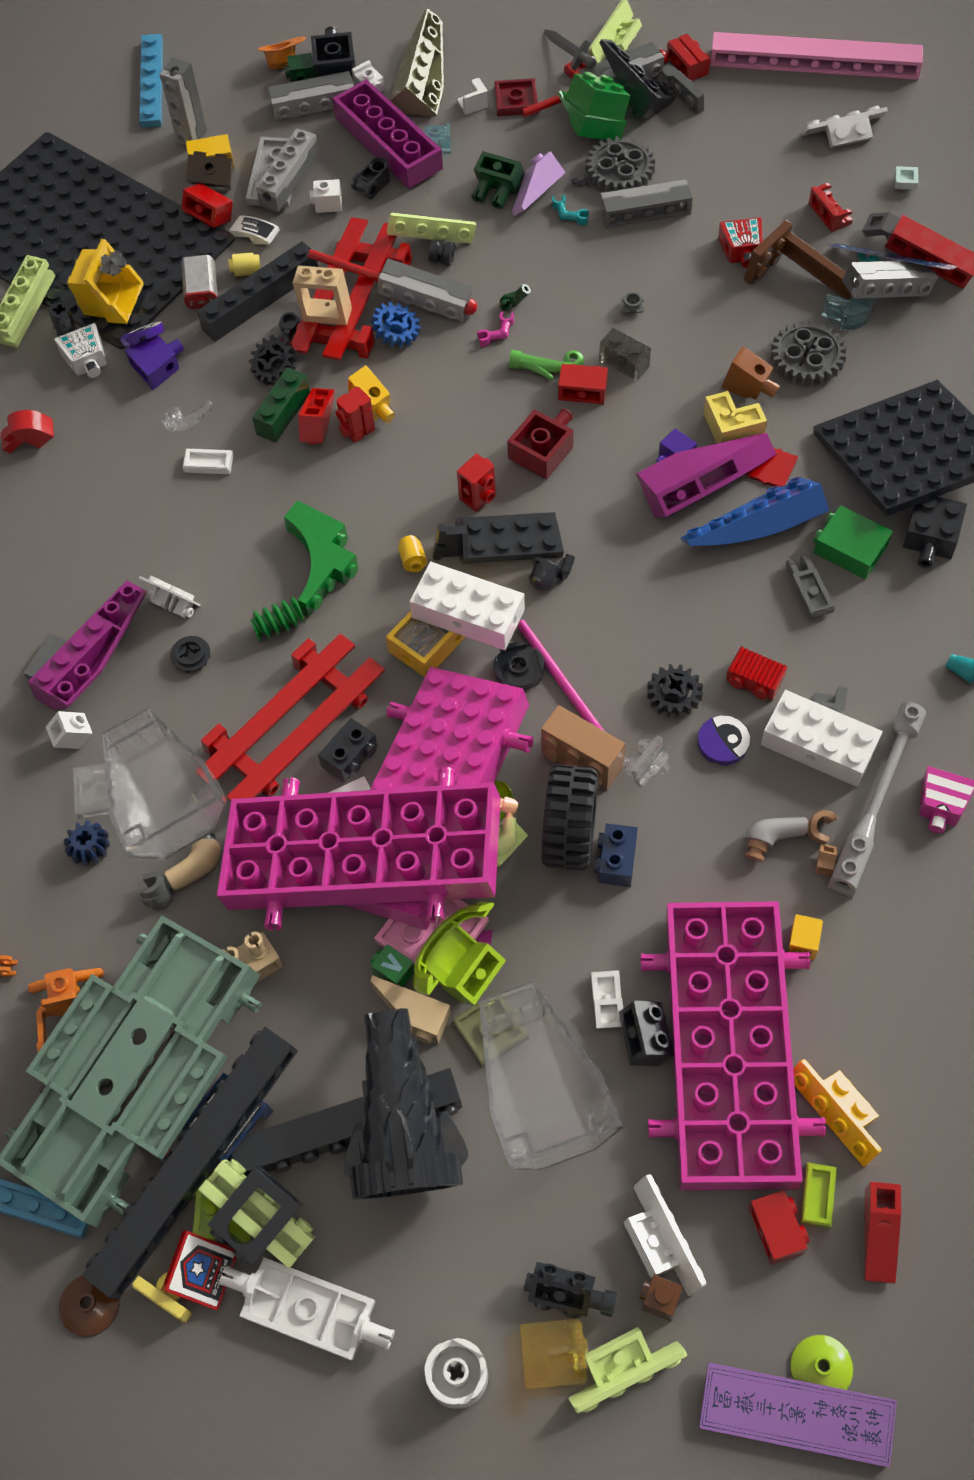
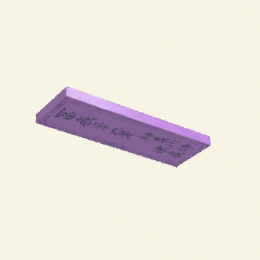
M708 1362L699 1428L890 1467L897 1400Z

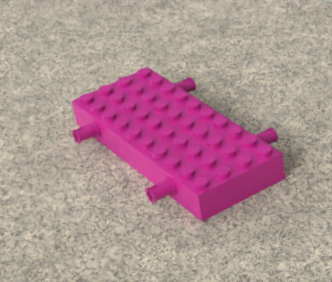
M430 667L411 706L390 702L389 705L393 708L387 707V717L402 720L403 723L370 790L437 786V771L442 767L444 769L443 774H445L446 767L454 769L453 785L495 782L510 748L529 753L531 749L528 747H533L534 740L532 736L517 733L529 707L523 688ZM428 901L345 905L423 930H427L430 922L426 921Z
M443 767L439 768L437 771V786L298 795L300 781L290 777L289 784V779L285 778L283 780L282 796L231 799L217 897L228 910L266 909L263 926L270 931H274V925L276 926V931L281 930L283 908L428 901L426 921L436 923L437 917L438 923H442L444 921L445 900L495 897L501 798L494 782L453 785L455 771L449 767L445 768V774H443Z
M779 901L667 903L665 914L667 951L665 954L641 953L640 964L641 972L666 971L669 976L676 1117L673 1120L648 1119V1138L674 1137L677 1140L680 1191L798 1190L803 1182L799 1136H826V1126H823L825 1118H798L795 1098L785 969L809 970L810 959L808 957H810L809 951L784 952Z

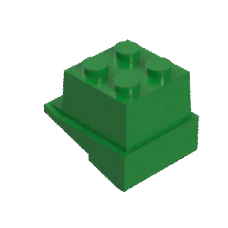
M584 72V74L575 73L568 92L559 91L558 96L570 116L569 121L576 134L582 137L603 140L610 138L612 141H615V137L618 136L619 140H621L627 124L624 117L630 95L623 90L624 87L622 85L614 83L613 78L607 75L596 77L589 72Z

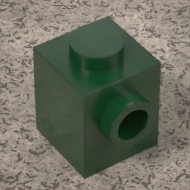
M312 53L287 56L288 65H284L286 78H290L291 82L315 78Z

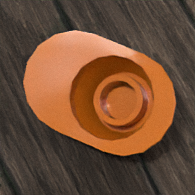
M295 37L277 44L262 46L258 48V51L264 52L270 69L285 68L284 65H288L287 56L295 55L296 45L303 42L306 37Z

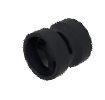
M432 239L428 253L429 261H443L444 264L452 265L455 256V243L448 241L441 243L440 240Z

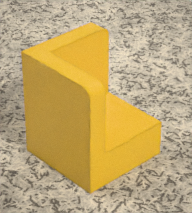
M796 914L792 923L787 952L809 951L810 957L808 959L815 960L819 948L823 921Z

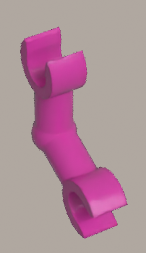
M503 311L500 313V330L492 332L485 329L479 330L477 336L480 339V346L486 347L491 341L506 339L509 335V327L514 324V313L512 312L511 317L508 319L503 318Z

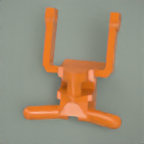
M71 968L46 973L45 979L28 985L30 993L33 994L47 990L48 998L40 1000L41 1006L36 1012L37 1053L47 1040L46 1018L50 1016L62 1017L80 992V987L77 986L76 982L87 981L91 974L102 978L104 976L103 969L93 968L74 971Z

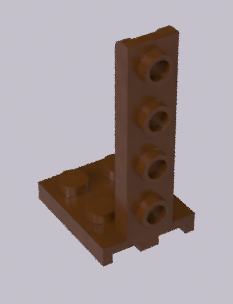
M785 220L752 251L744 280L750 285L757 278L760 280L767 272V269L770 266H775L780 260L781 255L784 254L845 300L851 302L855 299L842 283L846 272L824 257L819 251L806 244L801 238L791 233L793 224L788 220Z

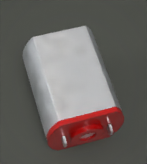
M209 255L184 257L181 261L184 303L190 309H200L218 297L215 261Z

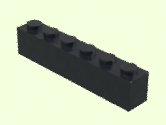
M301 241L199 309L197 314L201 329L216 342L294 289L293 280L298 266L318 267V261L308 258L311 248Z

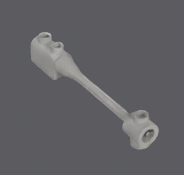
M913 702L901 704L892 726L894 732L898 734L867 812L863 815L852 833L848 834L827 888L853 898L874 846L876 816L907 739L918 736L926 716V710L922 706Z

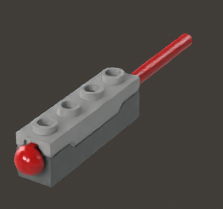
M653 42L626 52L632 58L631 63L642 66L647 70L645 75L650 79L662 74V69L669 59L668 53L662 49L658 50ZM608 60L596 63L594 68L589 69L586 67L579 70V74L589 72L596 77L607 75L613 78L614 83L619 84ZM556 95L522 109L523 117L530 116L562 103V101Z
M312 249L309 250L308 258L375 280L378 283L377 293L386 297H391L462 321L465 314L470 316L477 311V303L471 298V286L391 259H387L381 273Z

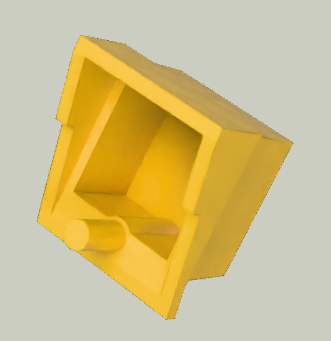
M101 239L97 249H82L67 284L83 315L106 318L107 322L127 324L144 283L134 269L127 264L124 268H120L121 272L115 276L100 272L99 267L102 266L101 256L104 254L110 256V253L115 251L105 239Z

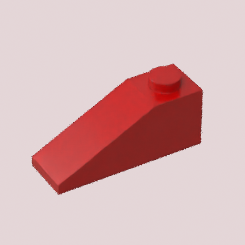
M311 389L298 415L299 442H307L311 445L323 443L328 431L335 389Z

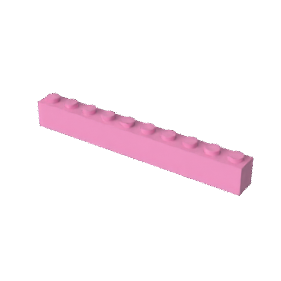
M714 32L710 66L919 80L923 63V45Z

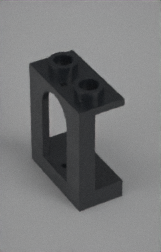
M257 1165L207 1225L212 1229L210 1234L222 1244L226 1241L234 1248L233 1254L245 1264L248 1261L254 1264L303 1203L260 1165ZM259 1187L281 1207L255 1239L244 1244L228 1230L229 1223Z

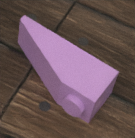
M551 151L545 155L539 153L531 160L532 165L525 172L512 210L514 216L528 208L566 173Z

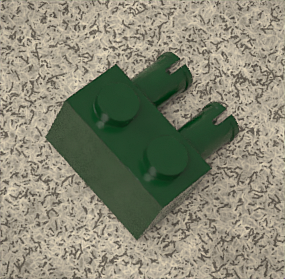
M482 151L474 167L478 184L471 197L474 201L483 203L491 187L497 190L490 203L494 207L502 209L509 193L517 195L525 175L521 162Z

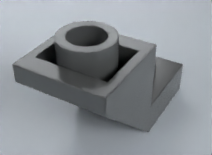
M890 212L870 214L862 232L865 237L885 235L888 240L900 217Z

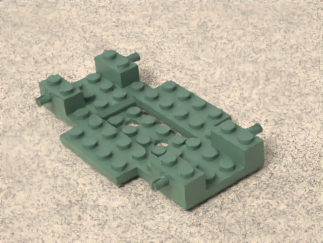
M161 915L148 936L145 933L139 935L142 939L137 938V943L141 947L114 986L91 974L25 1071L47 1086L17 1129L13 1126L8 1128V1131L13 1133V1135L8 1132L5 1133V1137L10 1140L0 1154V1166L82 1222L96 1228L111 1208L123 1216L125 1210L120 1206L127 1209L130 1205L121 1200L119 1196L121 1190L131 1177L123 1169L138 1146H141L162 1160L228 1057L206 1043L220 1020L229 1025L238 1010L243 1006L254 1013L259 1012L257 1007L260 1009L262 1007V1002L250 996L251 990L260 978V975L249 965ZM174 1024L177 1025L174 1029L176 1031L117 1122H113L109 1126L108 1124L112 1118L119 1114L120 1106L128 1094L136 1088L137 1080L145 1068L152 1064L154 1055L161 1044L169 1038L170 1030ZM138 1030H145L147 1034L146 1040L140 1045H135L132 1041L134 1033ZM105 1080H111L113 1082L112 1091L108 1095H101L99 1092L100 1084Z

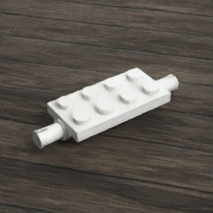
M263 1258L255 1274L248 1275L230 1266H226L223 1273L234 1279L223 1275L220 1277L219 1284L221 1286H226L243 1293L245 1303L239 1315L241 1318L352 1362L358 1346L363 1340L381 1346L386 1350L389 1349L391 1342L380 1336L393 1340L395 1330H390L370 1322V1315L375 1305L374 1299L296 1269L288 1268L270 1259Z

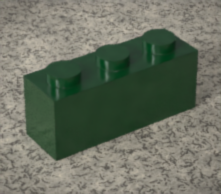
M288 367L285 369L252 417L256 435L277 443L310 393L306 374Z

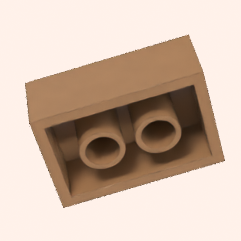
M559 705L541 728V752L548 760L552 762L557 761L562 765L594 768L598 771V788L602 787L608 790L624 767L626 743Z

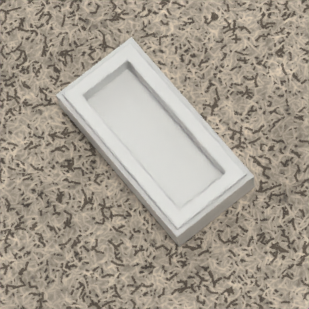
M186 449L182 467L184 473L230 474L234 456L233 451Z

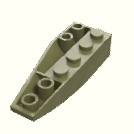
M427 8L412 35L401 61L390 101L404 114L434 117L437 115L444 89L443 28L440 18Z

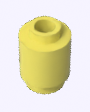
M232 254V259H228L229 271L234 273L235 277L250 276L260 269L259 254Z

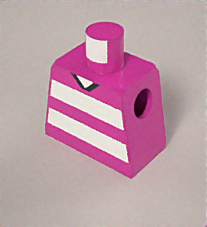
M927 767L922 779L919 814L930 819L928 829L931 832L941 834L944 832L946 824L951 826L957 825L974 792V780L934 767Z

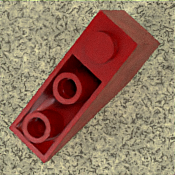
M870 1182L865 1189L864 1281L896 1283L901 1224V1184Z

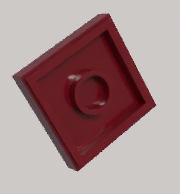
M535 78L494 81L497 116L522 115V109L538 103Z

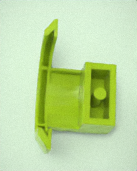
M480 902L461 908L446 918L432 932L422 946L415 962L413 987L418 993L430 995L435 986L439 984L458 1002L471 1005L476 1004L506 960L488 943L474 940L459 924L473 917L485 918L495 905L494 903Z

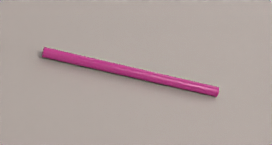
M520 620L517 625L518 629L534 650L536 648L543 656L544 665L581 717L603 730L525 620Z

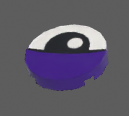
M155 322L122 336L120 341L124 347L136 345L145 339H151L164 331L162 322Z
M717 716L703 723L698 733L697 745L700 753L708 761L727 766L737 763L744 758L749 748L750 735L747 728L739 720L731 716Z

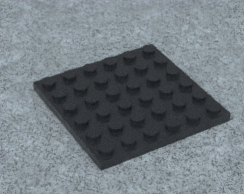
M939 380L929 382L813 426V434L886 516L974 483V415Z

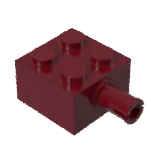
M562 408L557 416L552 419L534 409L507 440L508 459L547 480L573 449L574 430L567 427L568 423L573 419L572 413Z

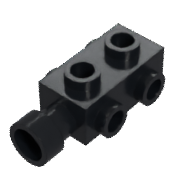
M537 1262L533 1274L527 1273L524 1291L529 1292L528 1301L533 1302L536 1308L544 1311L551 1308L563 1310L564 1314L570 1318H579L581 1315L587 1317L589 1308L601 1311V1315L612 1317L617 1292L605 1289V1292L594 1290L596 1277L580 1271L574 1272L559 1268L549 1263Z

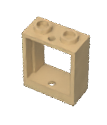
M298 266L293 286L303 321L347 325L352 306L343 269ZM308 288L333 290L335 300L310 298Z

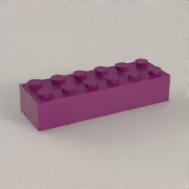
M367 79L332 98L335 118L375 157L386 159L389 170L409 189L443 169L442 149Z

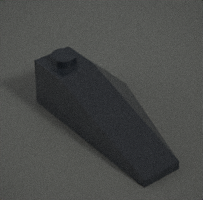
M601 39L599 43L618 83L630 95L628 104L633 108L632 112L640 119L652 118L676 99L657 79L653 81L645 75L647 70L642 66L631 63L632 58L612 40Z

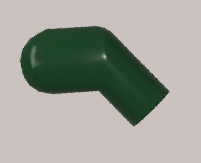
M523 284L516 291L504 294L500 299L501 309L508 311L512 307L519 305L530 294V287Z

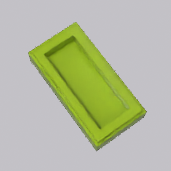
M806 1163L801 1224L831 1228L837 1167Z

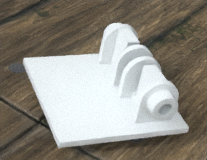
M151 575L149 580L139 576L140 579L155 585L154 590L148 592L147 598L150 599L151 603L163 609H168L170 612L178 614L183 618H190L194 613L193 605H201L193 601L194 595Z

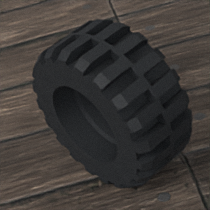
M560 764L551 767L546 791L541 848L542 863L547 867L584 871L590 866L598 792V771L594 768Z

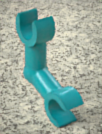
M562 194V201H556L554 196H552V207L558 211L561 220L576 221L579 225H587L589 211L587 209H580L577 212L567 211L565 195Z

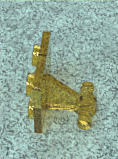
M580 1319L521 1324L520 1332L526 1389L587 1383L585 1353H588L587 1338H584L582 1334L583 1327Z

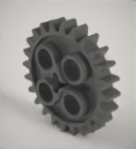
M616 136L615 141L607 138V143L599 141V146L593 145V151H588V157H586L585 171L587 178L591 179V184L598 183L597 189L605 187V192H608L610 189L617 191L642 187V184L647 186L648 180H652V176L655 173V158H653V152H649L648 146L643 147L642 141L636 144L635 138L627 141L626 136L623 140H619L618 136Z
M804 320L802 326L794 322V328L786 325L785 331L780 329L779 335L774 336L770 359H773L772 366H778L777 373L784 372V379L791 376L792 383L798 379L802 386L805 381H809V384L813 386L814 381L817 380L822 385L824 378L830 382L832 375L837 377L839 370L843 369L847 347L843 346L844 340H839V333L832 334V327L827 330L824 329V323L818 327L816 326V321H813L812 325H808L807 321ZM816 340L813 349H810L812 342ZM807 356L806 362L804 363L803 366H801L802 363H803L804 357Z

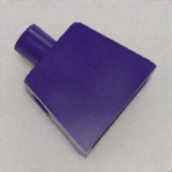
M155 336L124 350L131 367L154 390L178 371L179 364L176 355L183 352L184 348L178 339L166 344L160 336Z

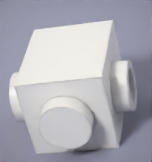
M339 179L313 181V190H310V202L315 204L316 213L342 211V194Z
M58 711L46 726L54 748L80 749L92 735L84 713Z

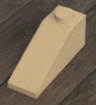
M372 976L370 981L373 990L391 1010L408 1009L412 1034L417 1037V1040L426 1044H430L431 1041L439 1044L451 1016L450 1005Z

